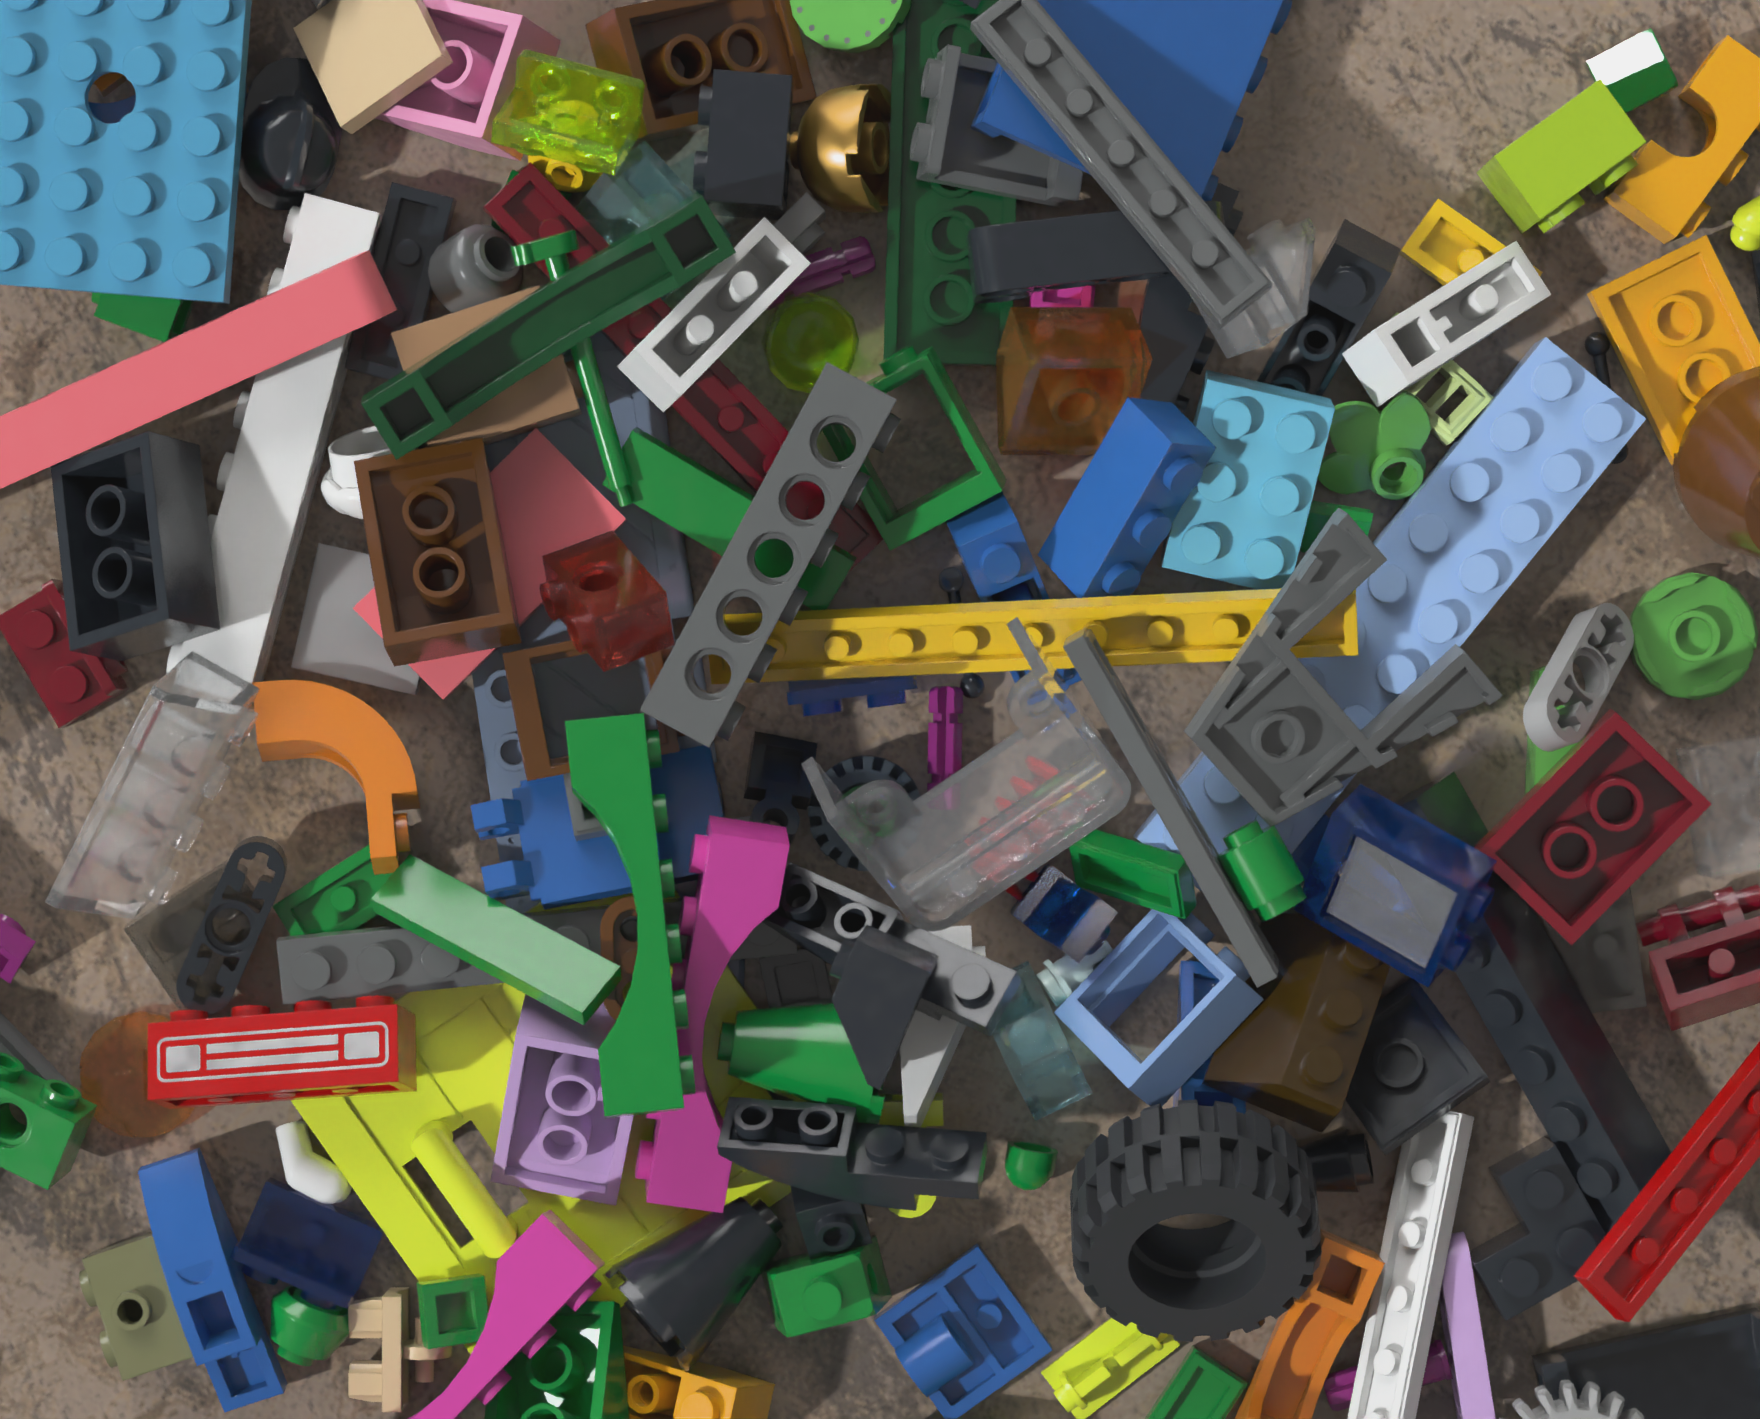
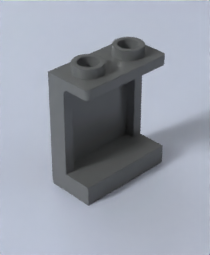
M949 44L937 53V59L928 58L921 83V97L930 98L926 123L917 122L910 147V160L919 162L917 180L1066 208L1079 201L1083 171L1003 135L991 138L970 128L996 67V60L961 53V47Z

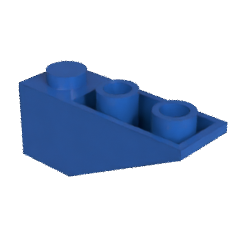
M1002 491L946 521L980 603L1049 599L1018 520ZM1075 668L1010 671L1024 705L1082 680Z

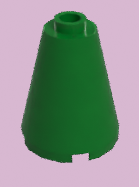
M833 1003L739 1010L736 1012L734 1023L722 1022L717 1060L729 1062L728 1075L798 1102L856 1107L858 1123L879 1124L885 1097L878 1096L879 1089L867 1084Z

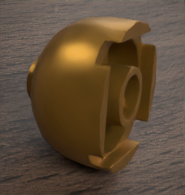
M857 84L828 90L815 98L803 115L798 131L793 132L791 136L789 154L794 169L800 170L801 177L813 196L821 203L837 211L852 213L882 212L881 206L888 205L890 152L888 122H890L891 93L882 84Z

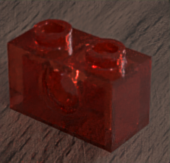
M612 530L542 556L546 582L540 584L539 589L546 612L552 620L560 619L565 624L576 650L580 653L587 651L603 672L675 645L666 591Z

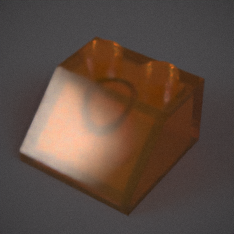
M1010 308L996 355L998 448L1001 455H1095L1127 397L1140 398L1153 360L1132 308Z

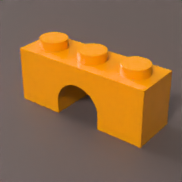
M1729 35L1713 47L1678 95L1680 99L1693 107L1701 115L1705 123L1706 140L1701 152L1692 157H1680L1671 154L1653 140H1650L1633 157L1638 165L1619 178L1603 198L1605 202L1663 244L1676 238L1679 233L1687 238L1694 233L1711 209V206L1703 201L1717 181L1724 186L1731 182L1749 157V154L1741 149L1755 129L1760 132V58Z

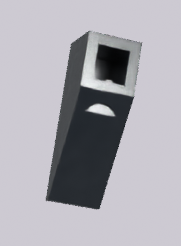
M1344 219L1257 381L1322 396L1344 358L1342 353L1350 348L1389 280L1401 249Z

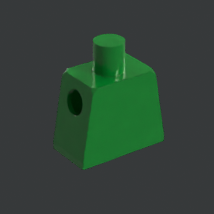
M876 1235L871 1236L872 1244L810 1260L807 1252L770 1262L761 1275L775 1328L786 1337H794L876 1315L892 1298Z

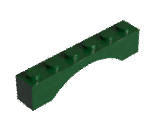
M696 192L362 396L361 404L397 460L450 428L481 405L552 359L630 313L681 287L735 254L736 251L703 196Z

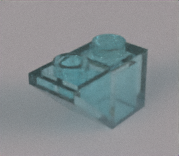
M1026 961L1012 968L1017 971L1022 982L992 1034L1012 1078L1034 1120L1037 1121L1093 1092L1029 961Z

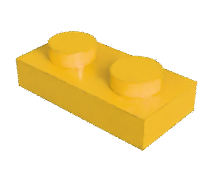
M1437 199L1401 248L1399 254L1444 286L1506 246L1446 203ZM1533 266L1539 276H1541L1543 272Z

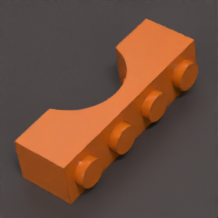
M1320 1228L1322 1254L1319 1267L1313 1273V1281L1299 1299L1293 1297L1294 1304L1289 1310L1279 1316L1235 1419H1312L1330 1368L1345 1339L1360 1322L1385 1263L1376 1252Z

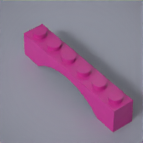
M709 815L706 835H694L690 853L689 873L699 874L695 897L684 896L682 900L678 924L680 935L688 936L682 963L671 964L670 972L672 990L685 989L689 1028L676 1031L679 1056L692 1055L696 1094L683 1096L684 1110L646 1114V1118L655 1119L652 1141H640L635 1178L645 1180L647 1203L723 1213L732 1161L718 1155L717 1145L724 1118L714 1102L704 1073L702 1060L704 1024L714 989L731 956L751 931L779 907L790 847L786 827Z
M551 1210L542 1213L497 1260L494 1295L485 1327L467 1363L442 1394L422 1411L407 1419H462L459 1415L475 1398L486 1406L512 1379L504 1368L520 1351L531 1359L557 1332L549 1321L566 1304L576 1312L602 1285L594 1274L605 1262Z

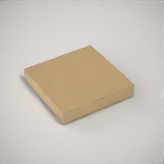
M332 0L293 28L340 127L350 134L355 133L453 63L423 0Z

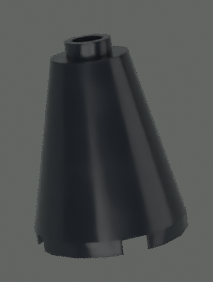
M740 1196L725 1204L723 1213L711 1212L612 1265L603 1276L613 1290L623 1282L618 1288L628 1299L624 1302L625 1306L670 1357L680 1349L683 1351L677 1356L680 1367L684 1371H688L699 1361L782 1246L776 1233L783 1228V1225L760 1198H757L750 1205Z

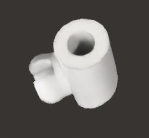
M295 1121L276 1128L286 1181L293 1189L323 1204L340 1203L349 1196L352 1187L337 1165L313 1152L306 1122Z

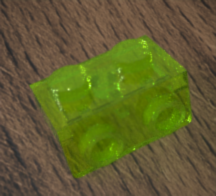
M524 49L517 58L515 88L493 120L491 143L514 148L525 155H540L577 165L580 169L588 172H603L615 176L640 135L644 82L637 78Z

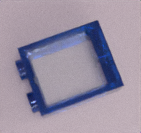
M1360 784L1332 813L1302 888L1307 897L1298 903L1294 910L1429 988L1445 968L1455 972L1466 958L1474 941V938L1467 935L1466 931L1470 922L1476 924L1480 920L1493 898L1495 890L1487 886V882L1497 860Z

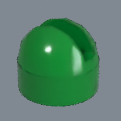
M1009 1141L1004 1161L1006 1175L1014 1186L1022 1190L1039 1189L1053 1176L1058 1151L1037 1143Z

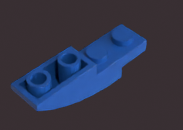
M200 1147L140 1167L138 1174L144 1203L172 1301L196 1365L205 1364L224 1413L283 1394L288 1384L243 1275L242 1269L246 1260Z

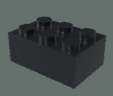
M147 431L51 466L70 651L125 661L220 630L200 445Z

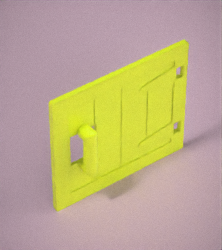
M675 890V898H681ZM633 893L544 910L541 902H539L525 913L611 905L621 898L633 896ZM728 965L713 992L704 1024L702 1051L704 1073L714 1102L723 1118L729 1097L774 1100L768 1090L728 1075L729 1062L717 1060L722 1022L734 1023L736 1012L739 1010L758 1009ZM631 982L627 983L623 989L624 1000L630 989ZM506 983L407 992L395 1000V1004L402 1006L416 1016L417 1091L291 1100L417 1280L423 1282L477 1273L484 1275L488 1313L494 1295L497 1260L542 1213L548 1210L557 1215L605 1262L594 1274L602 1285L587 1301H615L620 1304V1308L628 1300L618 1288L623 1282L613 1290L603 1274L612 1265L711 1213V1211L646 1202L645 1180L635 1178V1168L640 1141H652L655 1119L646 1118V1114L633 1116L616 1206L518 1187L528 1202L505 1216L453 1142L452 1132L471 1120L494 1153L496 1151L515 1035L525 993ZM415 1157L420 1161L472 1235L473 1239L463 1246H460L404 1167L406 1163ZM732 1162L725 1204L741 1196L750 1205L757 1198H760L770 1207L791 1193V1186L755 1173ZM477 1342L463 1344L470 1355Z

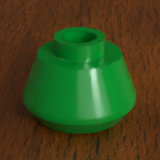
M288 1286L274 1294L271 1299L270 1337L279 1345L277 1353L292 1363L312 1366L314 1360H327L350 1335L348 1329V1308L326 1294L305 1287Z

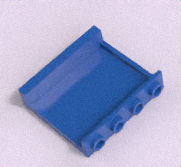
M1037 0L1204 201H1211L1219 177L1211 173L1220 152L1228 153L1240 133L1243 117L1236 115L1245 91L1252 94L1264 75L1268 59L1261 56L1269 33L1277 35L1289 15L1292 0ZM997 62L970 128L991 138L1003 135L1090 174Z

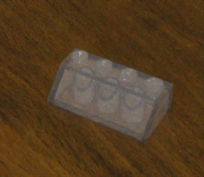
M194 651L189 653L153 685L45 901L47 904L57 909L134 919L150 901L158 906L161 904L178 873L169 868L178 850L186 853L203 826L204 820L196 816L200 805L205 797L211 801L214 800L231 771V767L223 763L225 756L232 744L237 747L242 746L258 718V713L252 711L250 707L260 688Z

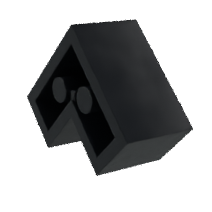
M714 69L712 87L701 86L698 125L709 126L707 152L696 151L693 190H696V192L703 196L714 215L763 219L765 217L768 220H779L786 213L790 172L789 141L794 89L792 75Z
M1545 1137L1538 1139L1489 1167L1519 1223L1470 1250L1473 1271L1495 1310L1506 1321L1577 1282L1578 1280L1574 1275L1606 1236L1556 1145Z

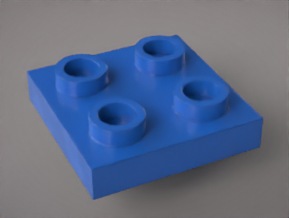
M978 1243L874 1317V1321L894 1347L899 1361L921 1392L932 1400L945 1419L959 1418L1053 1350L1052 1345Z

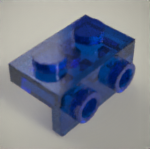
M270 1177L265 1182L241 1240L235 1244L230 1258L242 1263V1272L257 1281L276 1285L278 1280L302 1289L300 1296L315 1306L330 1310L336 1309L337 1305L348 1308L359 1294L384 1232L377 1223L333 1204L317 1202L296 1191L290 1185Z

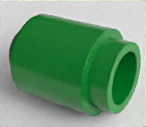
M1254 820L1222 838L1228 849L1217 857L1247 911L1254 909L1261 922L1285 912L1307 897L1300 885L1305 879L1275 825L1261 829L1258 821Z

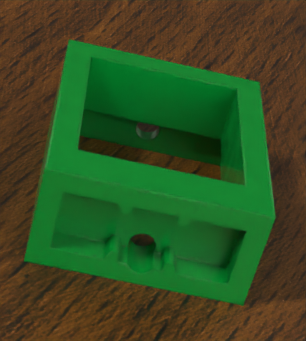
M910 345L892 354L879 363L883 373L866 383L884 393H888L923 374L975 468L897 510L867 456L859 471L871 477L860 495V499L890 551L1003 491L1007 480L933 346L917 354L913 346ZM830 425L822 430L839 462L848 459L853 454L856 440L853 433L847 427Z

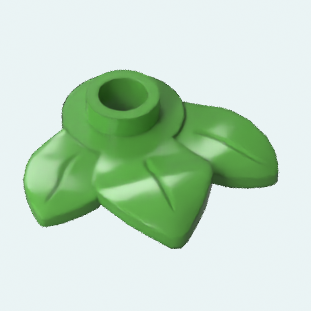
M1403 391L1382 411L1373 404L1361 401H1348L1334 406L1335 411L1329 436L1336 452L1322 459L1318 480L1329 490L1345 495L1370 489L1383 498L1399 500L1416 492L1422 484L1426 470V461L1421 448L1431 431L1430 420L1421 401L1410 392ZM1400 462L1397 466L1387 469L1389 465Z

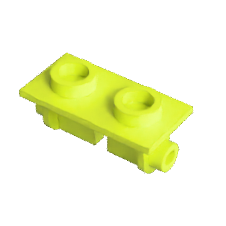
M1109 1318L1043 1369L1041 1374L1055 1390L1053 1393L1068 1413L1072 1412L1076 1419H1086L1178 1348L1180 1344L1174 1340L1171 1334L1160 1333L1158 1338L1141 1333L1137 1329V1324L1130 1322L1127 1326H1124L1113 1318Z

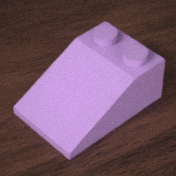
M525 994L515 1035L490 1182L616 1206L634 1115L605 1118L598 1049L616 1023V1020L607 1012L604 1002L588 1022L582 1025Z

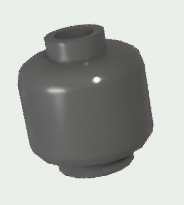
M474 224L462 229L438 246L429 259L428 266L430 285L438 301L450 312L454 313L516 293L522 284L524 269L523 265H515L511 247L516 245L515 242L508 235L490 225Z

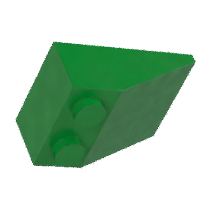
M586 1301L576 1312L566 1304L549 1321L557 1332L531 1359L520 1351L504 1368L512 1379L486 1405L484 1419H629L620 1304L615 1301Z

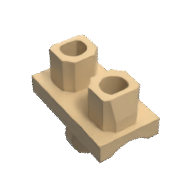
M390 1287L382 1297L356 1300L349 1305V1337L382 1338V1360H352L348 1373L349 1398L369 1402H382V1412H402L403 1404L409 1402V1360H415V1382H433L434 1360L451 1357L452 1346L433 1349L425 1348L422 1341L420 1317H415V1339L409 1340V1287Z

